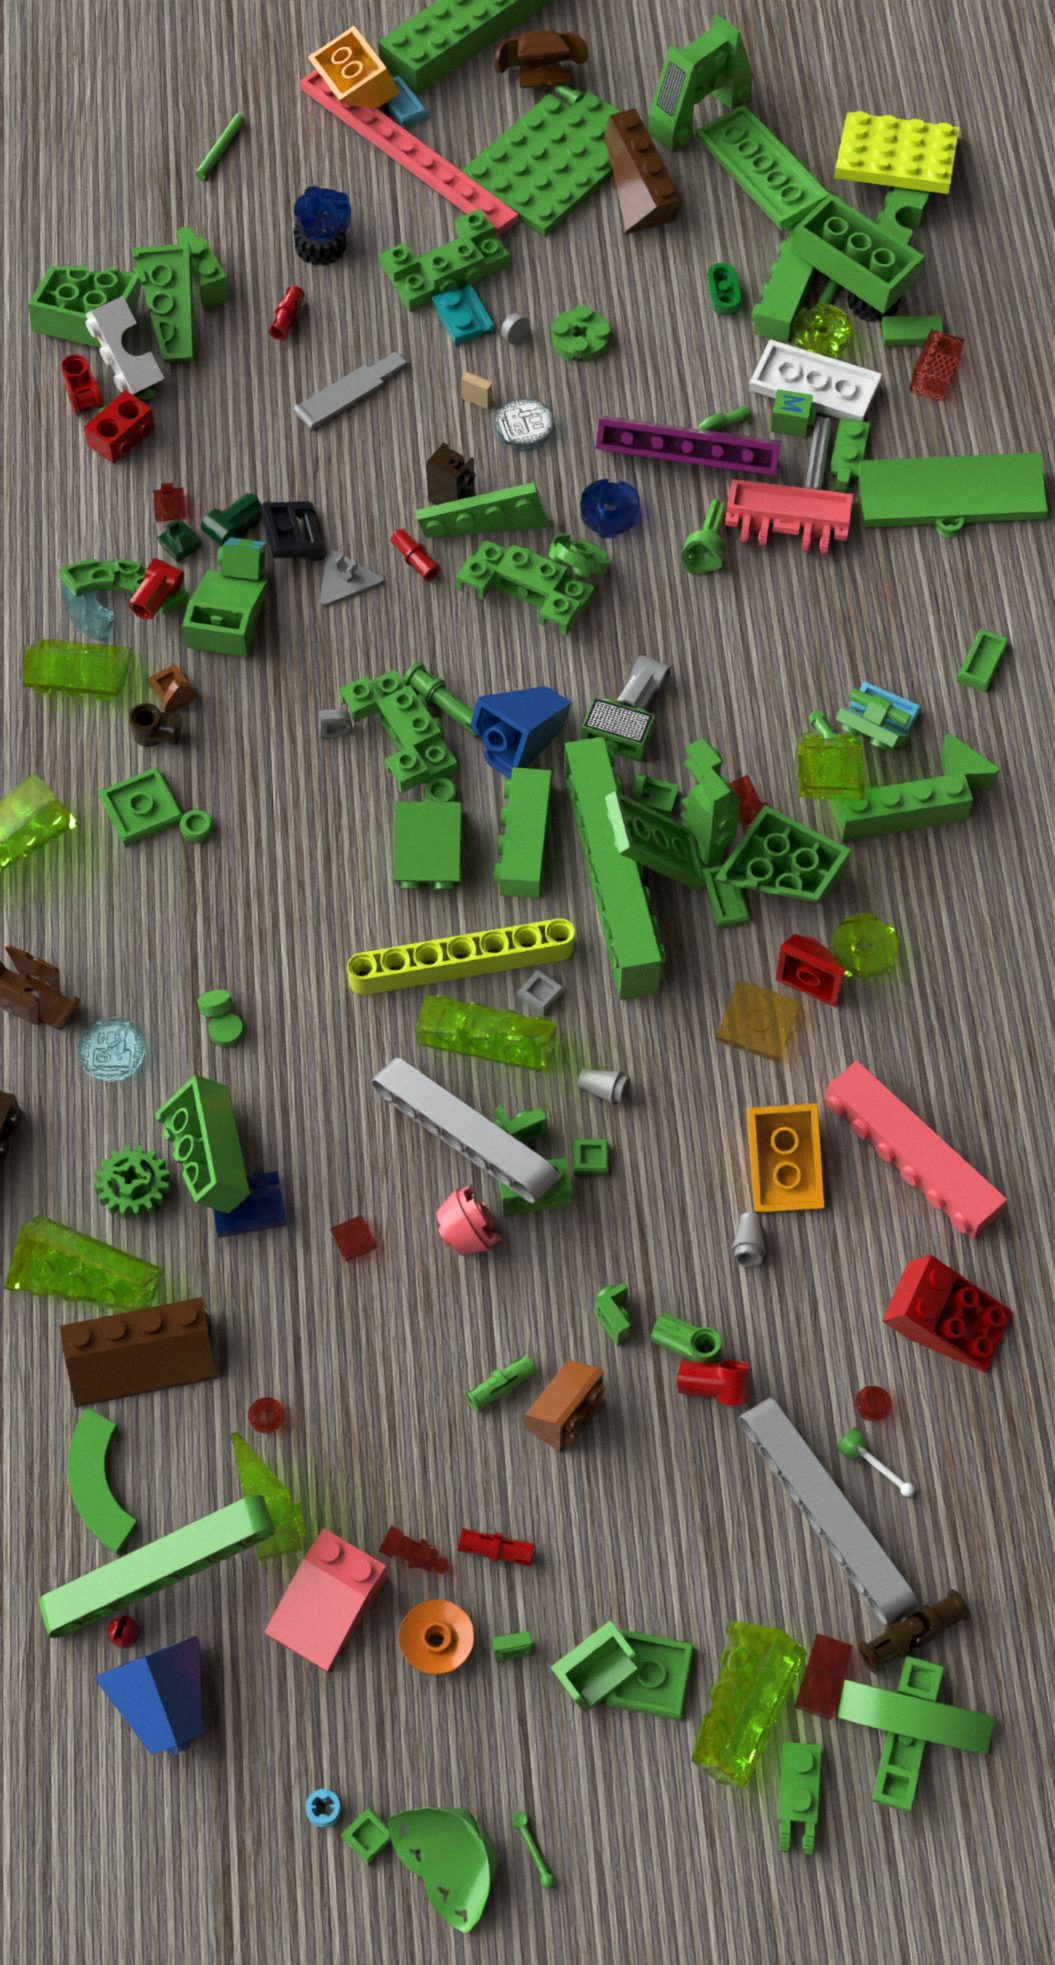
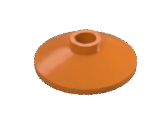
M428 1600L416 1605L406 1614L400 1626L399 1645L404 1658L413 1668L425 1674L442 1675L456 1670L467 1660L473 1648L474 1631L468 1615L459 1606L446 1600ZM435 1635L443 1637L444 1642L436 1647L430 1644V1639Z

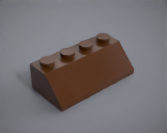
M202 1297L60 1325L64 1359L75 1407L218 1378Z

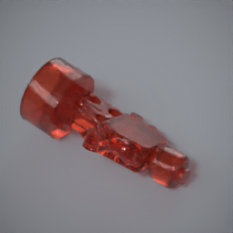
M391 1525L379 1549V1553L390 1558L393 1555L403 1557L410 1562L408 1567L412 1569L416 1567L431 1571L432 1567H434V1570L441 1574H444L445 1571L448 1572L450 1568L449 1561L442 1557L437 1558V1549L427 1544L425 1539H421L420 1543L403 1535L405 1531Z

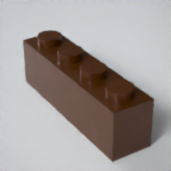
M636 108L610 115L604 139L610 167L613 169V182L618 193L619 211L623 217L624 235L676 221L682 198Z

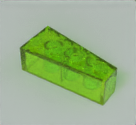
M36 772L0 800V872L79 824Z

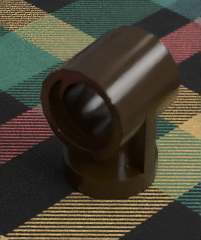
M141 703L132 708L129 713V721L136 743L144 747H152L160 742L169 745L178 744L182 728L181 714L160 712L159 708L150 703Z

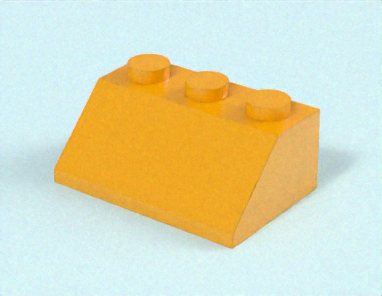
M355 26L308 57L341 104L377 109L400 93L385 65Z

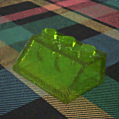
M39 638L24 649L23 687H31L35 693H51L52 690L64 691L63 694L65 696L79 697L83 693L95 694L96 699L112 700L114 696H117L124 690L132 647Z

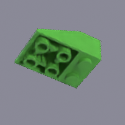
M207 570L189 601L182 624L186 648L247 657L268 585V579L259 578L258 580L223 576L220 571Z

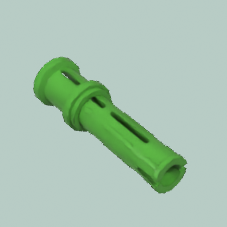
M422 662L412 665L403 678L405 685H410L424 697L426 703H434L441 708L447 715L471 733L473 737H479L480 734L475 735L470 724L474 711L446 689L444 680L435 678L426 671V666Z

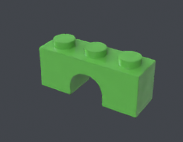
M895 187L893 191L889 190L884 202L886 209L885 211H879L876 224L911 247L913 230L905 227L920 229L928 210L931 192Z

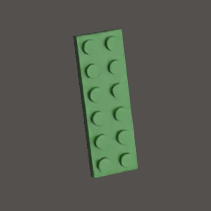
M744 104L696 130L697 139L781 231L804 219L830 195Z

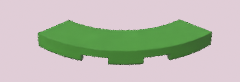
M96 559L68 565L58 571L60 579L75 597H79L86 593L102 590H116L135 594L144 581L147 568L142 567V563L130 560L116 559V561L96 562ZM181 586L174 596H168L159 611L164 614L189 601V594Z
M86 1407L78 1421L70 1444L68 1455L69 1487L76 1508L87 1528L106 1548L118 1555L138 1526L137 1520L129 1516L117 1504L106 1480L107 1454L118 1427L117 1424Z

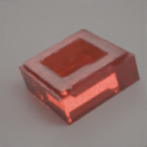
M362 1215L330 1228L331 1236L344 1262L377 1249L376 1242Z

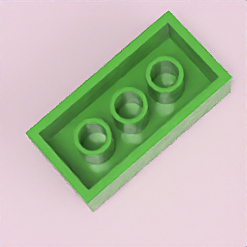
M832 194L824 199L795 227L790 249L791 252L883 314L918 281L925 257Z

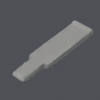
M395 351L384 359L378 360L370 367L364 364L302 403L297 404L293 408V412L311 430H315L320 425L381 389L383 381L406 368L408 362Z

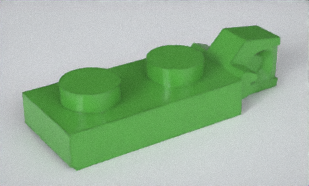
M840 418L830 466V474L837 475L836 492L847 493L850 478H858L859 462L863 460L870 423Z

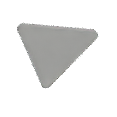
M328 549L325 559L320 604L326 607L382 585L383 578L341 553Z

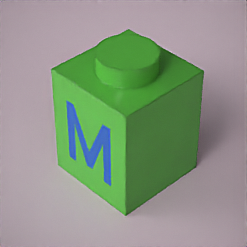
M777 389L770 432L806 437L808 425L814 426L817 408L812 407L813 395Z

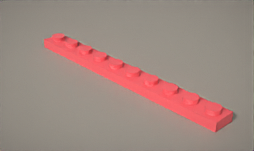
M314 70L300 80V89L463 212L468 214L480 208L494 226L495 236L499 237L518 222V213L378 109L341 104L317 70Z

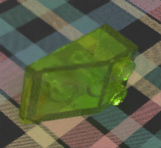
M815 732L804 733V737H796L794 778L798 797L865 800L864 760L861 739H856V736L851 734H837L836 738H823V734Z
M238 1432L231 1433L244 1498L262 1495L275 1529V1534L272 1537L255 1545L259 1561L301 1551L300 1538L306 1537L307 1534L300 1503L292 1505L290 1493Z

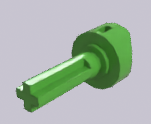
M718 499L712 500L703 529L693 532L686 539L681 562L689 573H705L722 567L726 554V545L719 536V532L727 509L726 502L720 503Z

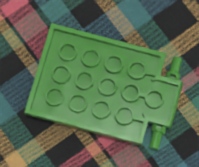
M564 84L556 85L555 93L568 100L569 105L548 94L461 170V172L518 213V220L544 237L614 175L613 169L610 167L604 135L609 116L621 111L589 91L584 94L578 89L572 90Z

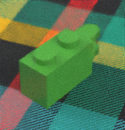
M181 227L176 231V238L178 244L189 243L191 246L193 293L203 310L230 301L227 276L205 238L200 237L197 239L191 228Z

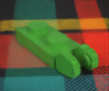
M783 1741L778 1822H781L779 1852L789 1851L792 1837L790 1834L791 1824L805 1825L802 1838L804 1854L813 1855L815 1826L818 1823L822 1745Z

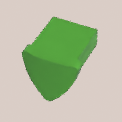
M637 774L634 782L633 800L671 818L679 793V785L652 779L645 774Z

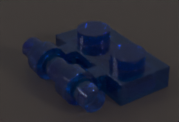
M264 1169L253 1171L254 1175L246 1177L249 1190L256 1189L257 1193L250 1194L229 1214L213 1209L218 1238L287 1226L281 1189L267 1191V1186L280 1184L278 1171L264 1173Z

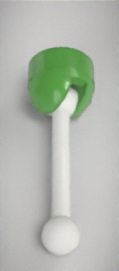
M854 1426L836 1449L849 1459L865 1458L896 1484L904 1497H912L915 1493L914 1485L903 1482L867 1451L868 1441L866 1436Z

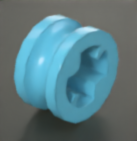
M320 1789L310 1794L306 1802V1812L311 1823L320 1828H327L338 1821L341 1815V1805L339 1798L334 1792ZM328 1800L333 1802V1805H330V1809L333 1811L330 1816L321 1814L317 1817L314 1815V1812H317V1808L314 1806L316 1802L326 1803Z

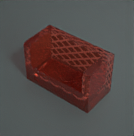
M930 329L913 370L909 392L943 402L960 362L964 339Z

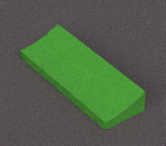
M1042 452L860 460L857 485L864 527L937 524V519H945L944 524L955 523L956 519L962 517L964 518V523L1040 520L1047 517L1048 509L1044 489Z

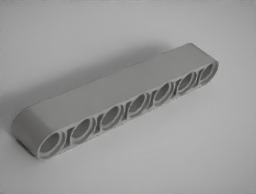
M399 1057L394 1058L371 1080L374 1089L382 1098L526 1201L534 1204L559 1180L557 1171L547 1160Z
M769 1397L739 1416L740 1425L750 1441L876 1617L886 1625L917 1605V1599L908 1583L779 1405Z

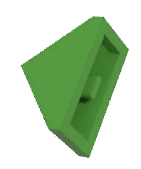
M948 732L944 736L941 749L944 776L964 773L970 791L992 790L996 785L1000 768Z

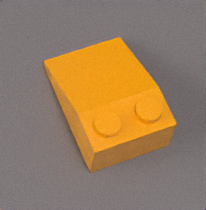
M817 1103L746 1107L754 1212L824 1208Z

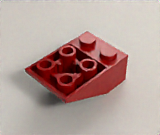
M929 1255L908 1262L882 1321L907 1339L985 1373L990 1367L1013 1311L936 1257Z

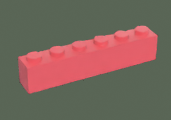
M857 1060L828 1084L825 1101L830 1111L836 1116H842L850 1123L853 1132L861 1139L866 1138L875 1147L881 1159L888 1163L891 1162L900 1170L903 1179L912 1186L916 1185L925 1194L927 1201L934 1208L942 1209L950 1217L952 1224L957 1230L967 1233L974 1239L1002 1214L1007 1199Z

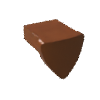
M175 664L147 678L149 687L162 703L161 708L165 713L185 706L198 696L197 691L188 683Z

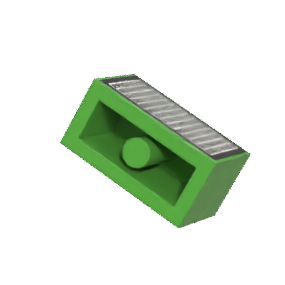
M594 697L582 725L581 740L603 736L606 749L612 748L614 755L642 763L654 733L655 715L641 708L634 709L620 705L610 699L603 700Z

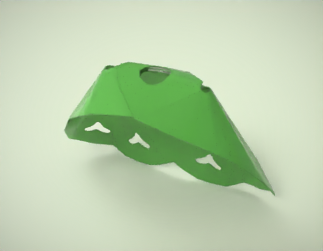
M422 1808L402 1811L389 1817L390 1838L401 1862L408 1870L424 1879L427 1897L437 1913L455 1929L468 1933L481 1917L501 1862L500 1856L490 1838L483 1831L472 1813L470 1814L465 1808ZM399 1822L409 1826L404 1837L401 1835L402 1828L399 1826ZM410 1849H421L420 1862L416 1859V1855L409 1851ZM438 1887L450 1891L447 1902L444 1901V1894L439 1892ZM467 1910L468 1921L465 1922L463 1916H458L455 1912Z

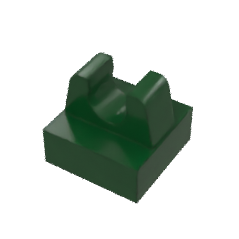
M177 519L167 524L166 531L158 536L159 544L177 563L202 547L201 539L183 521L179 522Z

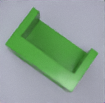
M610 1620L555 1663L551 1669L574 1701L587 1713L644 1668L645 1664Z

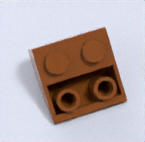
M568 1360L525 1414V1428L559 1452L566 1443L572 1445L583 1430V1427L580 1426L588 1415L593 1418L604 1403L602 1398L605 1390L603 1386L604 1371L598 1367Z

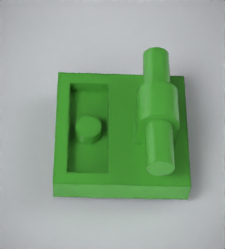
M853 687L848 699L866 707V710L863 713L855 708H840L835 720L843 723L841 729L855 736L868 735L872 737L870 743L884 750L905 747L911 735L886 724L885 721L889 718L906 727L912 715L892 706L893 702L876 694L871 696Z

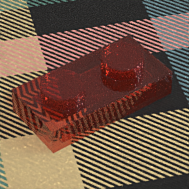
M818 1633L816 1634L794 1708L831 1720L853 1645Z

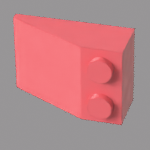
M323 1528L298 1567L264 1632L265 1635L328 1673L388 1580L386 1565Z

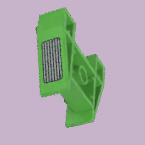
M713 15V23L710 30L682 50H679L674 45H671L668 49L649 113L648 133L671 152L680 146L686 145L692 138L694 105L699 104L704 97L712 94L727 107L733 109L751 96L753 73L741 32L719 15Z

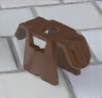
M553 29L522 32L518 38L504 39L498 46L495 54V69L497 73H504L509 67L521 66L520 88L567 84L571 82V78L558 61L570 60L579 65L586 63L588 60V48L585 41L572 32L557 33ZM552 65V67H544L543 69H529V67Z
M6 945L5 949L19 974L7 969L0 961V1006L3 1010L34 1025L42 1022L55 1029L59 1028L72 1015L80 999L77 996L69 999L59 994L60 970L40 958H35L23 950ZM26 991H38L41 994V999Z

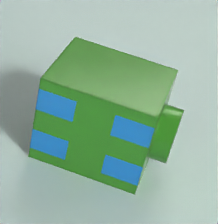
M230 537L223 546H220L217 561L218 565H222L221 575L258 580L265 571L266 542Z

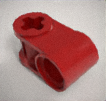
M76 354L66 357L62 361L61 369L74 414H79L81 409L91 406H104L99 386L93 378L87 360L83 356Z

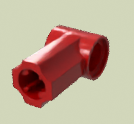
M154 558L145 572L143 583L129 601V608L137 617L143 620L153 619L168 596H174L183 583L185 572L158 558Z
M681 1360L677 1375L678 1393L715 1397L719 1403L726 1405L746 1404L749 1394L750 1365L733 1360L722 1361L718 1364Z

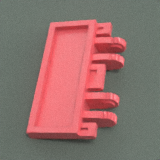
M732 479L725 526L738 527L739 519H743L740 543L747 544L750 530L759 531V546H766L769 523H774L773 532L799 535L800 527H804L801 551L808 552L811 538L821 539L820 553L827 554L830 530L835 531V540L847 541L853 494Z

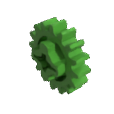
M125 1145L124 1153L120 1155L117 1151L112 1150L113 1159L111 1161L106 1159L100 1161L104 1171H95V1177L98 1182L94 1184L96 1194H100L98 1199L101 1206L108 1204L107 1208L111 1215L120 1210L121 1217L126 1220L129 1213H134L136 1219H140L141 1211L146 1210L150 1215L154 1214L152 1205L156 1203L163 1206L164 1200L161 1194L170 1193L169 1184L166 1182L170 1181L171 1178L169 1170H165L167 1168L165 1160L163 1158L157 1160L156 1151L153 1149L145 1154L143 1145H139L136 1152H131L129 1146ZM145 1166L154 1173L155 1177H152L151 1173L145 1172ZM110 1187H112L115 1192H120V1198L116 1197L111 1192Z

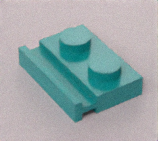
M471 284L466 285L465 289L459 290V288L432 297V306L455 346L480 338L483 333H494V324Z

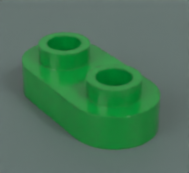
M727 263L712 265L708 269L707 274L711 307L716 313L721 315L734 314L738 311L741 300L737 272L733 266Z

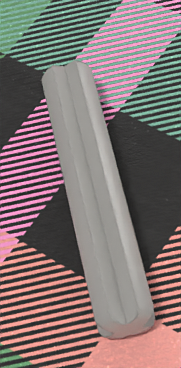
M819 417L815 422L805 486L808 489H822L832 424L829 418Z

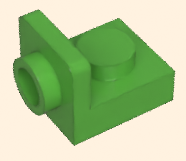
M502 1106L495 1108V1121L492 1123L523 1144L547 1133V1117L541 1107L533 1111H522L511 1121Z
M625 1282L616 1287L609 1285L597 1294L594 1304V1314L616 1346L629 1339L630 1325L632 1324L625 1308L619 1306L628 1297L629 1288Z

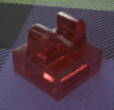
M162 483L161 489L153 490L156 522L186 519L183 487L174 488L173 483Z

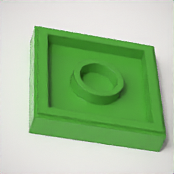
M158 767L98 791L99 797L124 846L180 824V820L183 817Z
M620 1629L621 1634L645 1664V1667L608 1695L606 1706L681 1721L694 1644Z

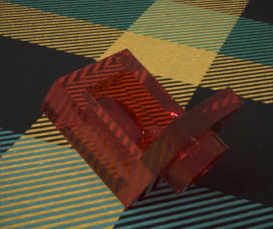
M748 775L729 783L740 799L738 822L743 820L745 826L753 823L764 805L769 807L767 801L761 803Z

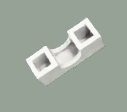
M123 296L86 314L88 331L92 337H97L102 346L100 354L107 365L111 364L116 374L113 377L114 382L121 393L126 390L130 394H134L164 379L151 351L141 356H132L122 347L121 337L123 332L137 324Z

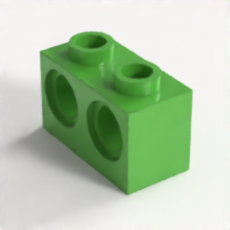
M567 1157L547 1160L557 1171L559 1180L534 1204L526 1201L498 1181L503 1215L572 1206V1185Z

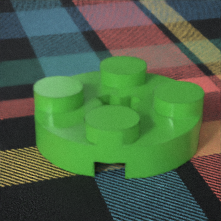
M576 306L574 310H569L558 316L552 323V346L556 353L564 359L573 361V357L583 358V362L592 361L603 355L607 350L610 326L600 314L591 311L588 306ZM576 333H585V334H586V337H585V338H583L582 336L575 337V334H576Z
M557 533L548 554L550 558L557 562H566L574 566L573 571L586 578H590L592 573L603 575L607 572L612 560L607 559L608 553L604 549L581 537L579 542L569 540L571 534Z

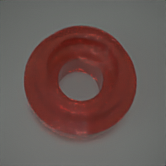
M265 1397L256 1400L248 1411L249 1423L259 1433H272L278 1430L284 1421V1409L273 1398ZM264 1412L273 1414L272 1419L269 1421H262L260 1416Z

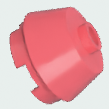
M472 1185L460 1191L455 1189L436 1211L441 1225L438 1227V1231L447 1246L452 1245L461 1256L489 1251L492 1249V1245L502 1240L499 1233H493L492 1231L493 1228L497 1227V1223L486 1203L479 1200L475 1201L472 1197L476 1193Z

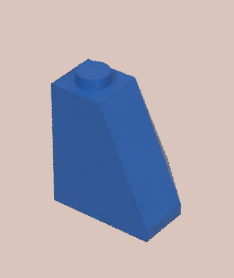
M547 686L479 697L470 724L475 735L480 734L486 751L483 754L487 764L511 780L513 767L527 768L563 729L572 702Z
M197 1635L95 1676L99 1686L151 1754L167 1750L169 1756L191 1748L189 1740L203 1734L200 1649Z

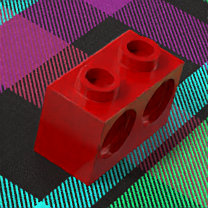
M125 390L83 427L87 446L114 464L122 456H126L141 439L148 437L155 428L152 408Z

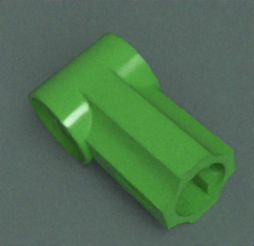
M666 1312L659 1316L650 1336L651 1342L690 1361L711 1364L720 1363L721 1337L715 1330L708 1327L698 1328ZM707 1345L714 1350L710 1353H701L697 1348Z

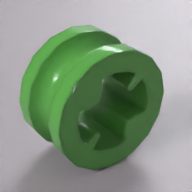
M963 517L956 519L955 526L952 524L945 526V519L936 520V531L943 537L953 538L962 532Z

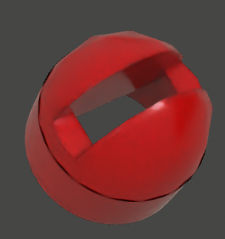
M118 1616L109 1624L108 1636L116 1647L128 1648L137 1641L139 1629L131 1617ZM127 1622L123 1630L122 1638H117V1634L121 1626V1623Z

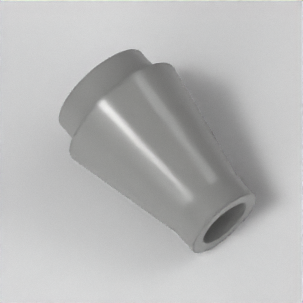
M583 1068L578 1078V1088L587 1090L613 1105L617 1102L624 1103L631 1087V1078L624 1076V1073L621 1071H600Z
M747 1212L740 1217V1224L731 1253L734 1256L735 1262L741 1266H758L766 1256L761 1216L757 1213Z

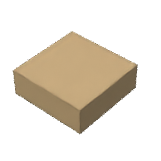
M465 372L461 378L462 399L488 409L493 402L492 382Z

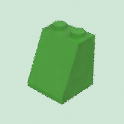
M395 801L393 880L395 883L401 884V889L416 890L420 889L421 884H434V889L453 890V884H461L463 808L461 802Z

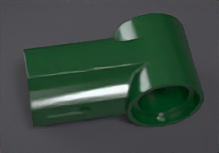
M246 493L223 511L220 509L210 511L203 519L201 529L219 546H223L230 537L240 538L243 530L262 517L260 511L262 505L253 493Z

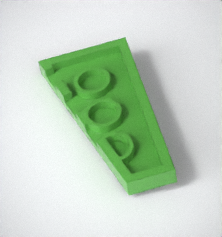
M189 243L131 248L145 292L148 309L152 316L163 360L166 363L195 361L191 246Z
M535 482L416 510L417 521L425 537L551 527L549 515Z

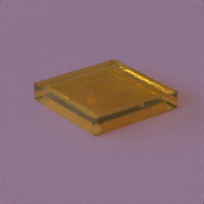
M738 980L716 1033L715 1041L779 1063L802 1001Z

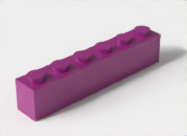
M603 415L599 419L595 449L776 476L782 441Z

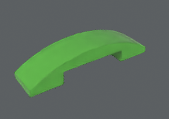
M906 1656L897 1693L936 1702L943 1666ZM887 1731L872 1802L910 1813L925 1740Z
M846 1679L837 1718L982 1754L988 1753L995 1718L993 1715L941 1704Z

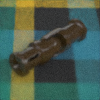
M952 1589L948 1591L946 1598L932 1606L924 1605L905 1617L901 1622L891 1624L885 1628L884 1634L868 1643L860 1642L857 1645L858 1650L869 1670L877 1674L881 1671V1666L897 1657L903 1659L911 1653L913 1648H919L944 1635V1630L960 1620L968 1621L971 1618V1614L962 1596ZM924 1626L929 1631L927 1634L925 1632Z

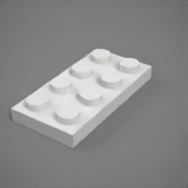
M769 340L751 378L749 390L776 398L777 389L813 395L812 407L817 408L818 412L837 418L863 422L880 385L882 374Z

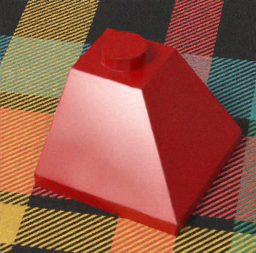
M795 933L783 942L780 948L775 980L836 1008L839 1003L845 970L829 950L817 940Z

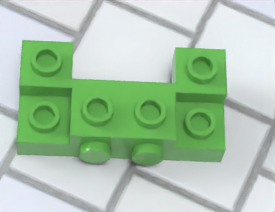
M480 208L455 219V232L460 238L416 258L408 246L402 243L379 254L380 267L394 285L402 303L409 312L431 303L433 296L444 294L456 288L461 289L468 284H474L480 279L510 266L508 251L496 238L494 226Z
M485 540L475 556L470 554L456 576V589L462 591L466 584L478 589V598L483 600L495 583L496 590L540 608L538 624L544 626L548 620L561 625V634L567 636L578 617L588 609L595 598V587L567 575V567L555 560L539 556L530 549L521 548L514 544L508 550Z
M396 670L370 681L368 676H365L339 688L340 701L342 704H348L354 722L378 712L379 721L400 751L385 758V768L388 774H394L401 793L433 778H447L458 773L457 761L442 740L441 736L444 735V730L440 721L436 717L432 719L428 713L429 709L424 697L421 694L416 695L410 685L406 686Z
M701 738L685 747V752L689 755L690 759L686 760L684 765L700 784L690 789L689 796L681 800V804L686 811L681 813L679 818L694 834L702 864L706 868H710L723 861L724 848L736 837L740 799L735 790L730 787L728 781L723 776H720L723 760L719 751L714 746L710 747Z

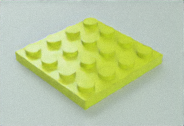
M862 111L847 112L834 178L949 194L959 127H954L948 123H925L920 119H896L891 115L874 116Z

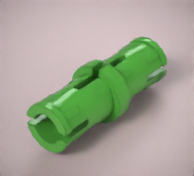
M524 1354L503 1370H495L490 1373L491 1378L470 1392H466L465 1396L472 1408L479 1413L483 1408L501 1396L508 1397L512 1394L513 1388L531 1376L536 1375V1367L530 1358Z

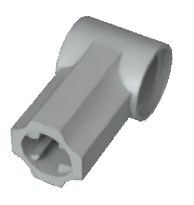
M641 654L633 666L630 680L618 698L617 703L634 709L641 708L646 710L655 693H660L666 686L670 677L671 667Z

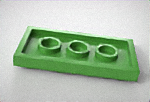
M617 791L605 796L608 808L607 817L613 827L615 835L614 845L619 854L696 891L706 886L694 834L689 828Z

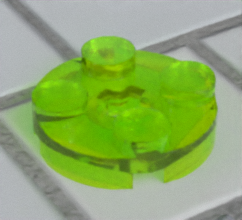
M817 304L816 308L808 311V307L802 309L796 315L793 323L794 346L835 359L838 353L846 349L851 340L852 324L847 320V314L842 309L830 304ZM823 327L827 329V333H820L816 330H821Z
M858 913L846 917L841 921V925L834 930L830 950L833 957L845 970V976L871 978L888 972L891 969L897 955L898 938L893 927L888 923L886 926L878 920L877 916L868 913ZM860 940H865L867 945L873 946L869 948V951H862L857 948Z

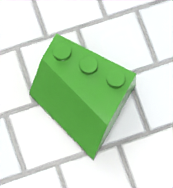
M51 266L29 302L32 331L102 348L97 337H92L88 331L86 314L123 296L134 317L142 286L138 268L134 267L133 272H118L117 267H106V272L89 271L87 267Z
M764 805L715 877L714 882L818 903L832 894L848 870L851 850Z

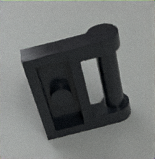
M308 501L262 503L260 511L273 558L310 557L313 561H319L327 556L326 546L320 540L314 516L316 512L313 503ZM297 517L303 522L308 542H303Z

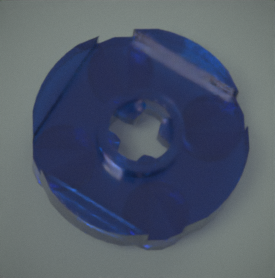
M310 186L298 198L293 209L295 224L300 227V232L311 239H331V234L337 232L341 235L349 228L352 221L348 195L333 189ZM319 212H328V214L324 213L323 216H318Z
M609 479L597 480L588 485L581 495L580 517L589 529L598 532L602 538H612L615 534L628 531L639 521V494L627 482L619 480L618 484L614 482L609 483ZM604 504H608L609 506H613L615 504L616 507L614 510H606L604 509Z

